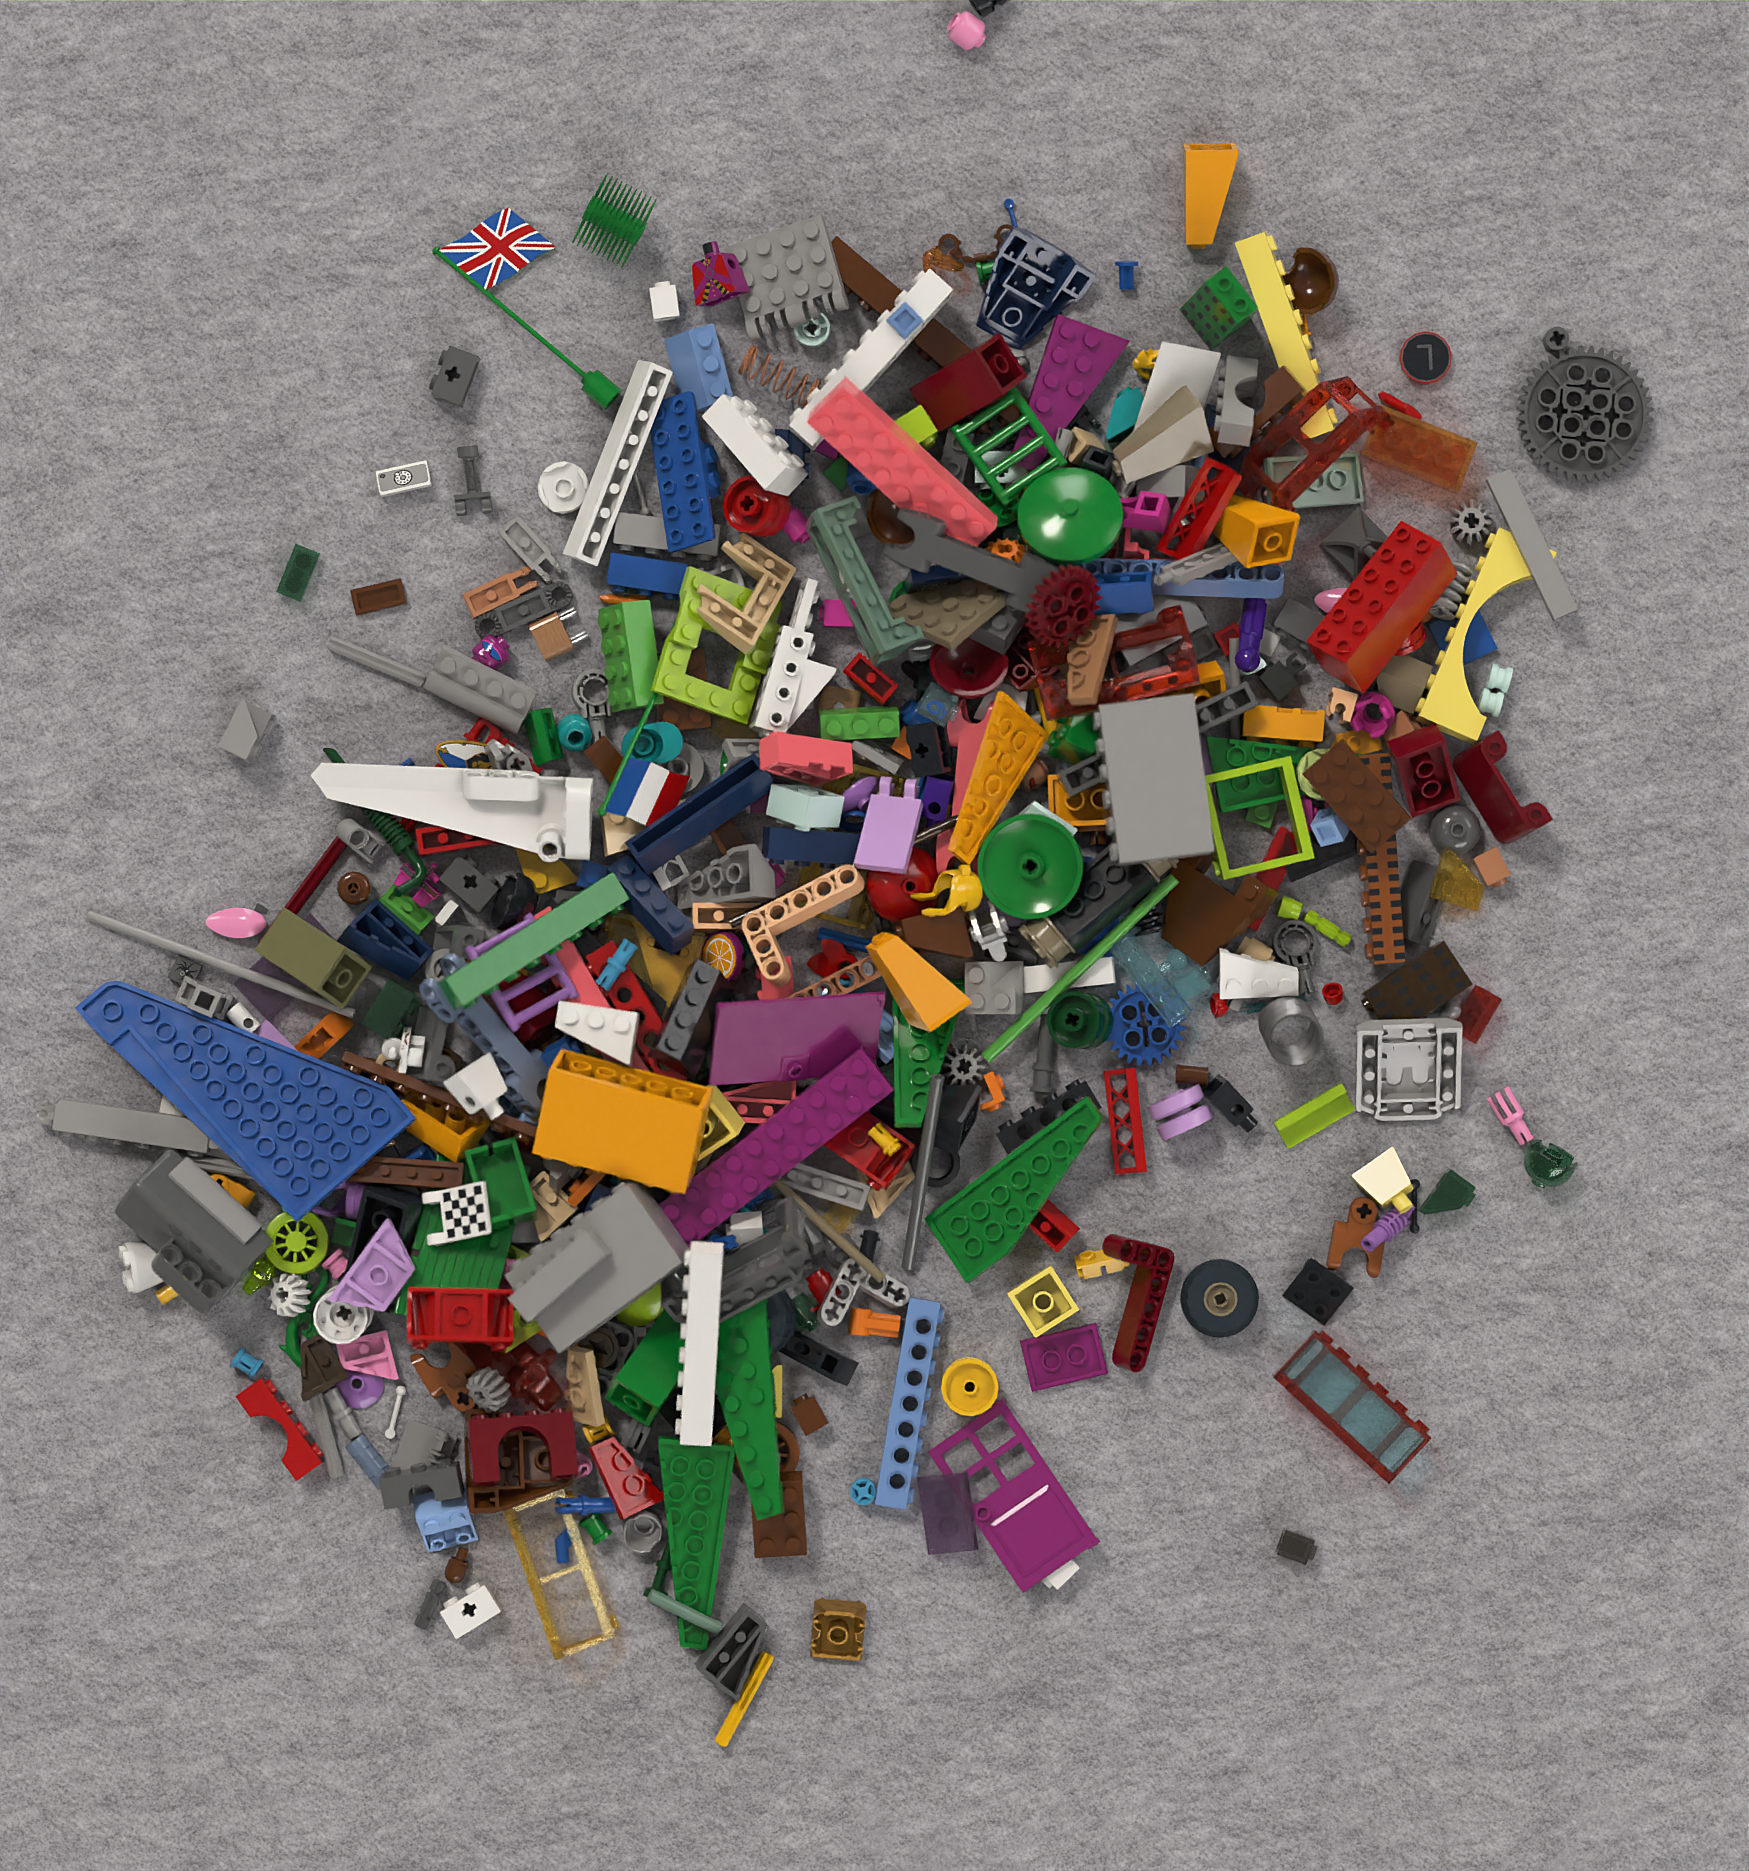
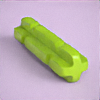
M1309 910L1304 917V922L1310 926L1314 925L1316 930L1332 940L1335 939L1336 943L1342 947H1346L1352 938L1349 933L1344 930L1341 931L1340 927L1326 918L1319 917V914L1313 910Z

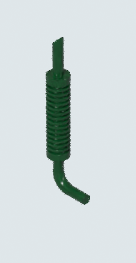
M323 748L324 753L332 763L346 764L336 750ZM358 806L367 816L368 820H371L370 822L374 824L373 826L377 828V831L380 832V835L383 836V839L386 840V843L396 856L404 854L415 870V875L411 879L394 888L395 895L401 897L419 887L425 881L427 872L425 864L412 849L416 843L413 838L409 836V833L406 832V829L403 828L399 820H396L397 818L393 814Z

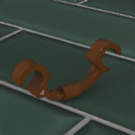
M1004 224L998 228L994 235V238L998 240L997 250L989 255L983 252L973 254L974 258L963 256L962 251L959 249L961 240H958L955 235L948 233L939 239L938 246H941L945 238H952L955 242V247L949 254L955 259L961 258L967 263H987L988 260L996 258L998 248L1003 242L1000 236L1001 231L1005 228L1011 230L1013 226Z

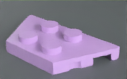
M387 1218L328 1300L331 1302L350 1303L352 1306L370 1307L373 1310L383 1312L388 1308L416 1269L390 1219Z

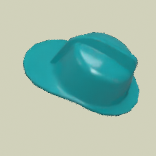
M668 722L645 724L630 758L654 764L673 760L683 747V737L680 730ZM638 726L630 729L624 735L621 743L623 757Z

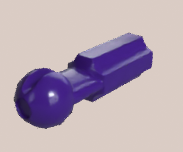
M1263 598L1244 599L1239 631V650L1235 655V664L1242 672H1252L1260 664L1259 647L1260 640L1263 638L1267 603H1265Z

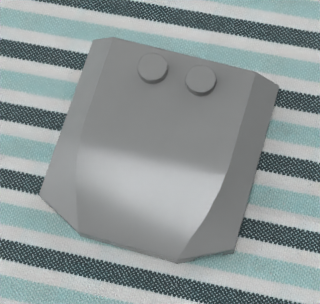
M1449 1018L1368 1020L1357 1025L1356 1111L1361 1112L1363 1110L1381 1121L1432 1120L1441 1117L1442 1112L1455 1107V1110L1460 1108L1462 1023Z

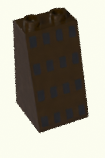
M1439 941L1362 992L1361 994L1364 998L1361 1000V1003L1368 1013L1373 1011L1378 1020L1420 1019L1472 986L1473 983L1445 941Z

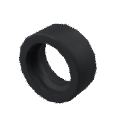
M920 1144L916 1147L917 1150L911 1157V1168L915 1176ZM947 1152L951 1158L949 1171L940 1178L929 1177L927 1186L942 1187L951 1183L960 1169L959 1154L956 1156Z

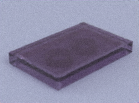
M968 1471L917 1477L928 1555L978 1550Z

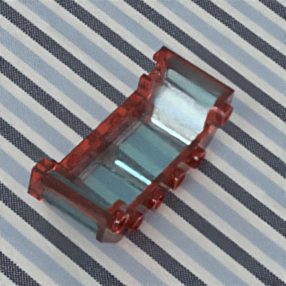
M1313 1330L1307 1340L1271 1376L1381 1478L1390 1484L1430 1441L1431 1437L1427 1434L1430 1429L1421 1420L1418 1419L1414 1422L1405 1414L1408 1409L1401 1402L1396 1400L1393 1403L1386 1397L1389 1391L1379 1382L1373 1385L1367 1379L1370 1374L1359 1364L1354 1367L1348 1361L1351 1356L1340 1346L1335 1349L1331 1345L1334 1340L1323 1330L1320 1333Z

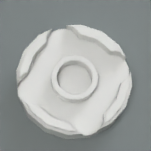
M565 461L553 463L540 476L537 486L539 497L543 504L553 512L560 514L573 513L581 508L589 487L588 478L584 471L575 464Z

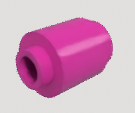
M790 505L789 519L783 531L794 544L797 542L803 544L810 539L804 527L808 519L799 508L796 509L793 505Z

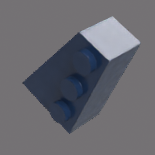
M377 898L347 926L337 939V942L407 981L425 964L434 952L425 941Z

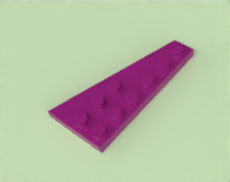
M1060 314L1055 317L1027 402L1054 443L1058 427L1065 429L1130 342V340ZM1029 424L1018 430L1011 454L1037 437ZM1042 445L1014 465L1033 471L1048 451Z

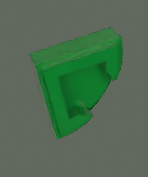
M841 455L823 472L840 492L847 485L848 464L845 458Z

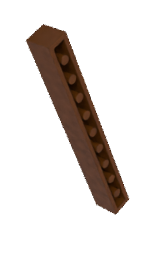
M836 236L831 243L845 293L850 295L852 292L859 298L857 303L864 310L869 312L872 309L879 317L886 310L891 312L895 308L894 301L903 291ZM932 318L911 342L919 349L917 354L928 363L932 360L939 366L936 370L971 350L935 318ZM1017 389L1021 393L1025 401L1028 402L1029 398L1026 395H1024L1019 389ZM1006 392L1004 395L998 397L997 399L993 400L992 402L986 404L981 408L985 410L986 408L1000 400L1002 397L1007 395L1008 392ZM1012 403L996 414L998 416L996 421L1001 426L1006 427L1022 416V413L1015 403Z

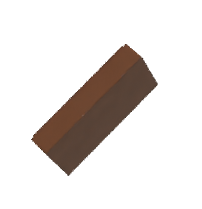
M401 578L350 590L356 616L407 604Z

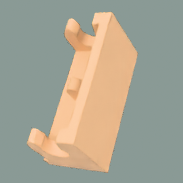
M1332 687L1328 691L1330 697L1326 707V715L1329 717L1331 714H1334L1336 707V712L1339 713L1341 711L1339 723L1346 725L1351 721L1358 694Z

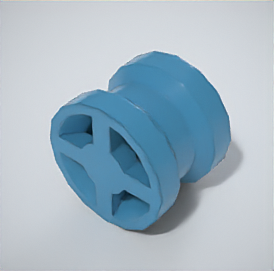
M868 1478L856 1479L850 1488V1495L853 1501L860 1505L871 1503L876 1496L875 1484Z

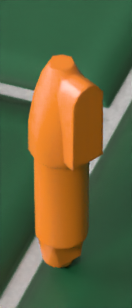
M609 594L599 597L601 602L612 605L621 602L648 600L649 598L648 596L631 594L630 596Z

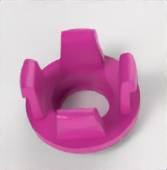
M1376 692L1365 693L1356 700L1350 724L1355 732L1362 729L1365 732L1371 733V738H1378L1393 724L1395 719L1394 706L1382 694ZM1376 703L1380 705L1379 709L1383 717L1377 720L1369 717L1366 711L1368 704Z

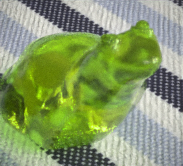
M260 1258L252 1267L251 1274L242 1287L247 1295H251L260 1288L272 1283L273 1278H275V1269L272 1263L266 1258Z

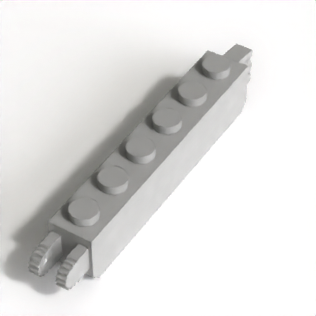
M67 1098L60 1100L56 1105L37 1106L35 1121L52 1126V1130L59 1131V1136L75 1137V1133L84 1134V1139L91 1141H100L101 1137L110 1138V1143L117 1145H126V1141L136 1142V1147L151 1149L152 1145L162 1146L161 1151L164 1152L173 1150L177 1153L178 1149L188 1150L187 1155L203 1157V1153L210 1152V1148H220L186 1116Z

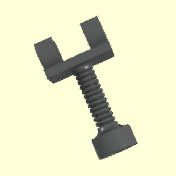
M478 445L457 447L458 458L463 459L465 462L466 485H468L466 487L468 491L467 494L454 495L456 515H467L465 500L481 498L482 513H492L491 492H478L476 488V473L473 461L475 457L479 456Z

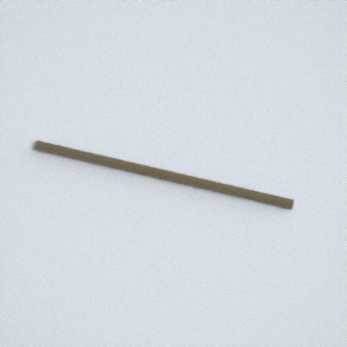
M733 1138L725 1144L731 1147L738 1140ZM780 1178L771 1184L785 1198L792 1195L806 1211V1217L877 1282L880 1283L886 1275Z

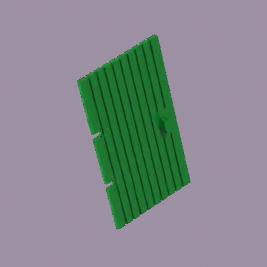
M440 1152L437 1153L435 1161L453 1162ZM464 1157L458 1163L465 1164L463 1185L472 1184ZM524 1165L528 1179L531 1166ZM428 1188L427 1192L441 1191L445 1189ZM423 1204L411 1248L420 1251L419 1257L410 1256L416 1269L399 1292L394 1314L407 1317L408 1287L499 1289L516 1225L514 1221L510 1220V1226L493 1230L491 1234L454 1241L441 1246L428 1245L427 1235L444 1232L441 1204Z

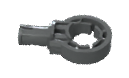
M1290 920L1283 923L1275 932L1272 940L1273 951L1276 957L1285 965H1292L1298 968L1299 995L1315 992L1309 968L1316 965L1314 954L1318 945L1317 935L1314 929L1306 922ZM1283 929L1285 932L1281 938H1284L1290 932L1303 934V929L1312 938V942H1310L1309 935H1305L1307 941L1306 949L1298 954L1288 952L1283 945V940H1280V948H1278L1277 940L1279 933ZM1298 958L1301 959L1302 964H1298Z

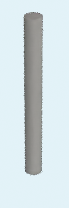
M1229 638L1230 689L1240 684V670L1235 664V655L1239 650L1240 638ZM1241 715L1230 720L1231 739L1241 740Z

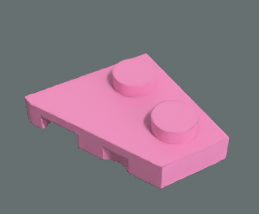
M387 1330L361 1336L350 1343L336 1344L339 1359L344 1369L393 1380L399 1379Z

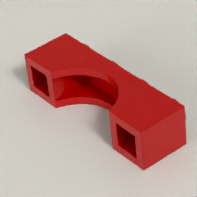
M262 1377L235 1397L250 1418L267 1416L275 1419L283 1426L288 1444L281 1461L293 1478L298 1481L324 1462L322 1459L324 1453L316 1442L312 1444L306 1436L309 1432L301 1421L297 1423L291 1415L294 1411L286 1400L281 1402L276 1395L278 1389L270 1378L266 1381Z

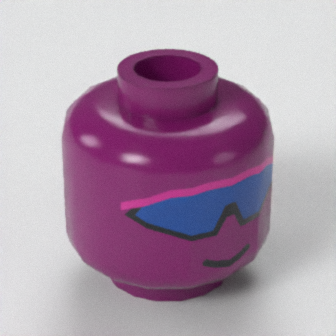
M487 635L473 647L472 653L474 656L472 659L498 671L510 659V655L507 652L510 646L501 636L495 638L492 635Z

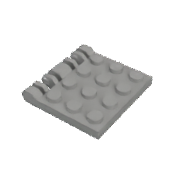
M821 214L725 247L726 253L734 254L737 257L750 292L740 295L739 299L746 321L745 326L751 341L761 339L763 337L762 331L765 336L772 334L768 318L772 314H774L778 329L780 331L786 330L784 310L791 328L809 322L805 303H807L812 319H819L820 312L816 299L822 298L824 309L828 315L835 312L833 302L838 312L849 308L826 222Z

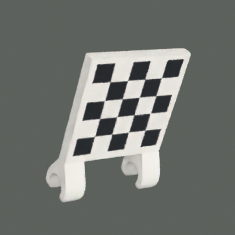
M486 1181L422 1194L423 1204H441L444 1232L427 1235L428 1245L441 1246L450 1242L492 1233Z

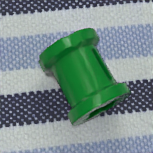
M976 262L980 285H984V282L989 281L994 262L985 264Z
M600 1513L592 1514L579 1524L591 1536L594 1546L613 1533L611 1529L606 1528L599 1518Z

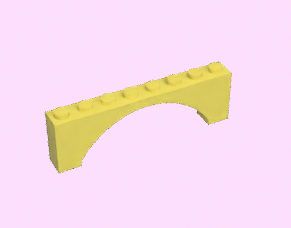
M1500 527L1495 534L1490 532L1484 547L1488 548L1485 557L1480 556L1474 570L1478 572L1475 581L1470 579L1464 594L1468 595L1465 604L1460 603L1455 613V618H1458L1455 628L1450 626L1444 640L1448 642L1445 651L1440 650L1434 663L1438 665L1435 675L1430 673L1425 686L1428 692L1425 698L1420 697L1414 710L1418 712L1416 721L1428 726L1436 723L1440 731L1472 745L1478 740L1487 717L1481 715L1476 707L1464 676L1463 646L1469 624L1478 609L1489 598L1511 585L1532 579L1511 533ZM1550 550L1553 558H1555L1557 552Z

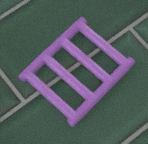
M528 913L524 917V921L476 947L473 945L466 947L465 951L470 961L535 921L536 919L532 913ZM547 952L544 953L550 964L549 967L503 992L498 989L490 994L512 1032L517 1031L521 1023L558 1004L559 1001L579 996L576 987L556 953L550 956ZM552 976H557L563 989L518 1014H513L507 1001Z

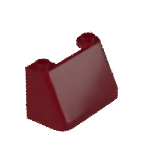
M1497 730L1458 753L1453 759L1452 767L1495 839L1502 844H1509L1552 821L1553 818L1547 808L1539 802H1533L1524 807L1518 803L1495 765L1507 752L1506 741L1500 731Z

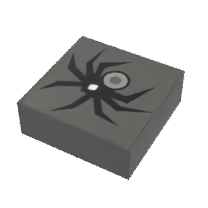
M179 954L168 978L180 984L185 975L197 979L203 965Z

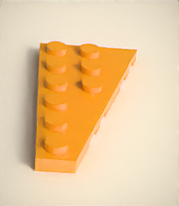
M1002 691L997 693L948 850L967 865L971 864L1050 735L1013 699Z

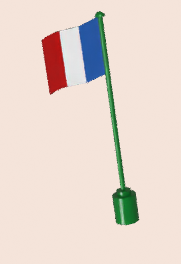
M655 692L648 703L601 808L597 809L599 816H605L607 813L624 816L648 827L677 807L691 775L676 774L652 762L630 758L657 699L658 694Z

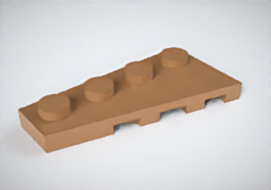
M1115 614L1096 615V619H1090L1089 621L1092 627H1085L1083 629L1084 636L1078 633L1075 643L1069 639V653L1067 654L1069 672L1067 674L1068 700L1071 705L1096 704L1118 623Z

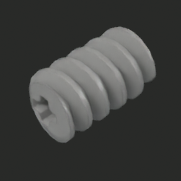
M1457 562L1452 563L1458 574L1428 611L1433 616L1442 620H1453L1455 618L1450 612H1457L1458 606L1456 604L1462 601L1459 595L1465 593L1466 590L1463 586L1469 583L1466 577L1472 576L1473 573L1469 567Z

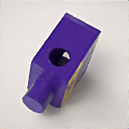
M946 774L927 776L921 812L922 817L928 818L926 828L952 817L954 776Z

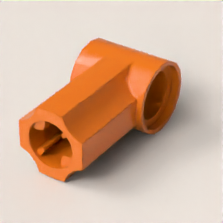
M850 1307L847 1333L861 1336L879 1335L898 1338L901 1315L878 1313L871 1309Z

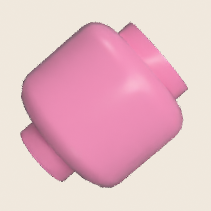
M969 11L958 12L947 26V30H949L948 37L964 50H970L974 46L979 48L987 36L984 34L986 26L983 21Z

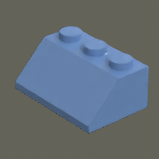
M714 323L687 330L664 340L678 394L687 391L693 392L696 412L708 410L722 394L733 397Z

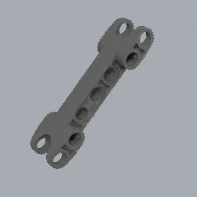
M906 508L899 509L897 518L913 529L915 538L912 542L905 545L886 543L883 549L887 556L912 569L928 573L933 562L1008 591L1005 603L1026 613L1031 611V609L1026 607V604L1033 602L1029 595L1037 593L1035 585L1043 583V576L1049 579L1051 570L1058 573L1059 566L1030 553H1024L1021 562L1018 563L945 535L944 531L947 522L925 512Z

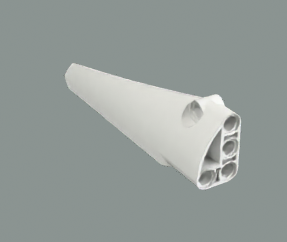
M321 763L311 774L313 780L328 799L433 824L537 853L545 862H554L559 858L590 860L593 778L539 776L538 773L533 771L343 763ZM552 843L557 849L548 850L544 845Z

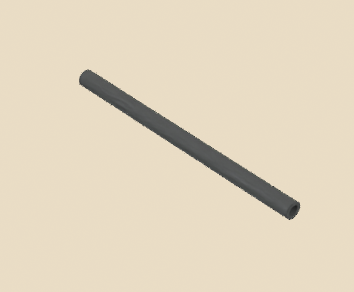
M939 1074L931 1075L901 1266L906 1270H913L915 1267L944 1077Z

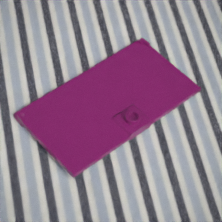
M884 992L717 1003L709 1075L710 1086L777 1080H806L807 1078L822 1077L861 1046L876 1063L882 1010L885 1002Z

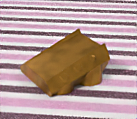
M823 1597L814 1601L810 1656L855 1661L862 1660L866 1605L860 1600L855 1602L824 1599Z

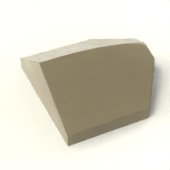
M1406 654L1392 657L1376 678L1379 694L1387 697L1394 707L1413 714L1433 666Z

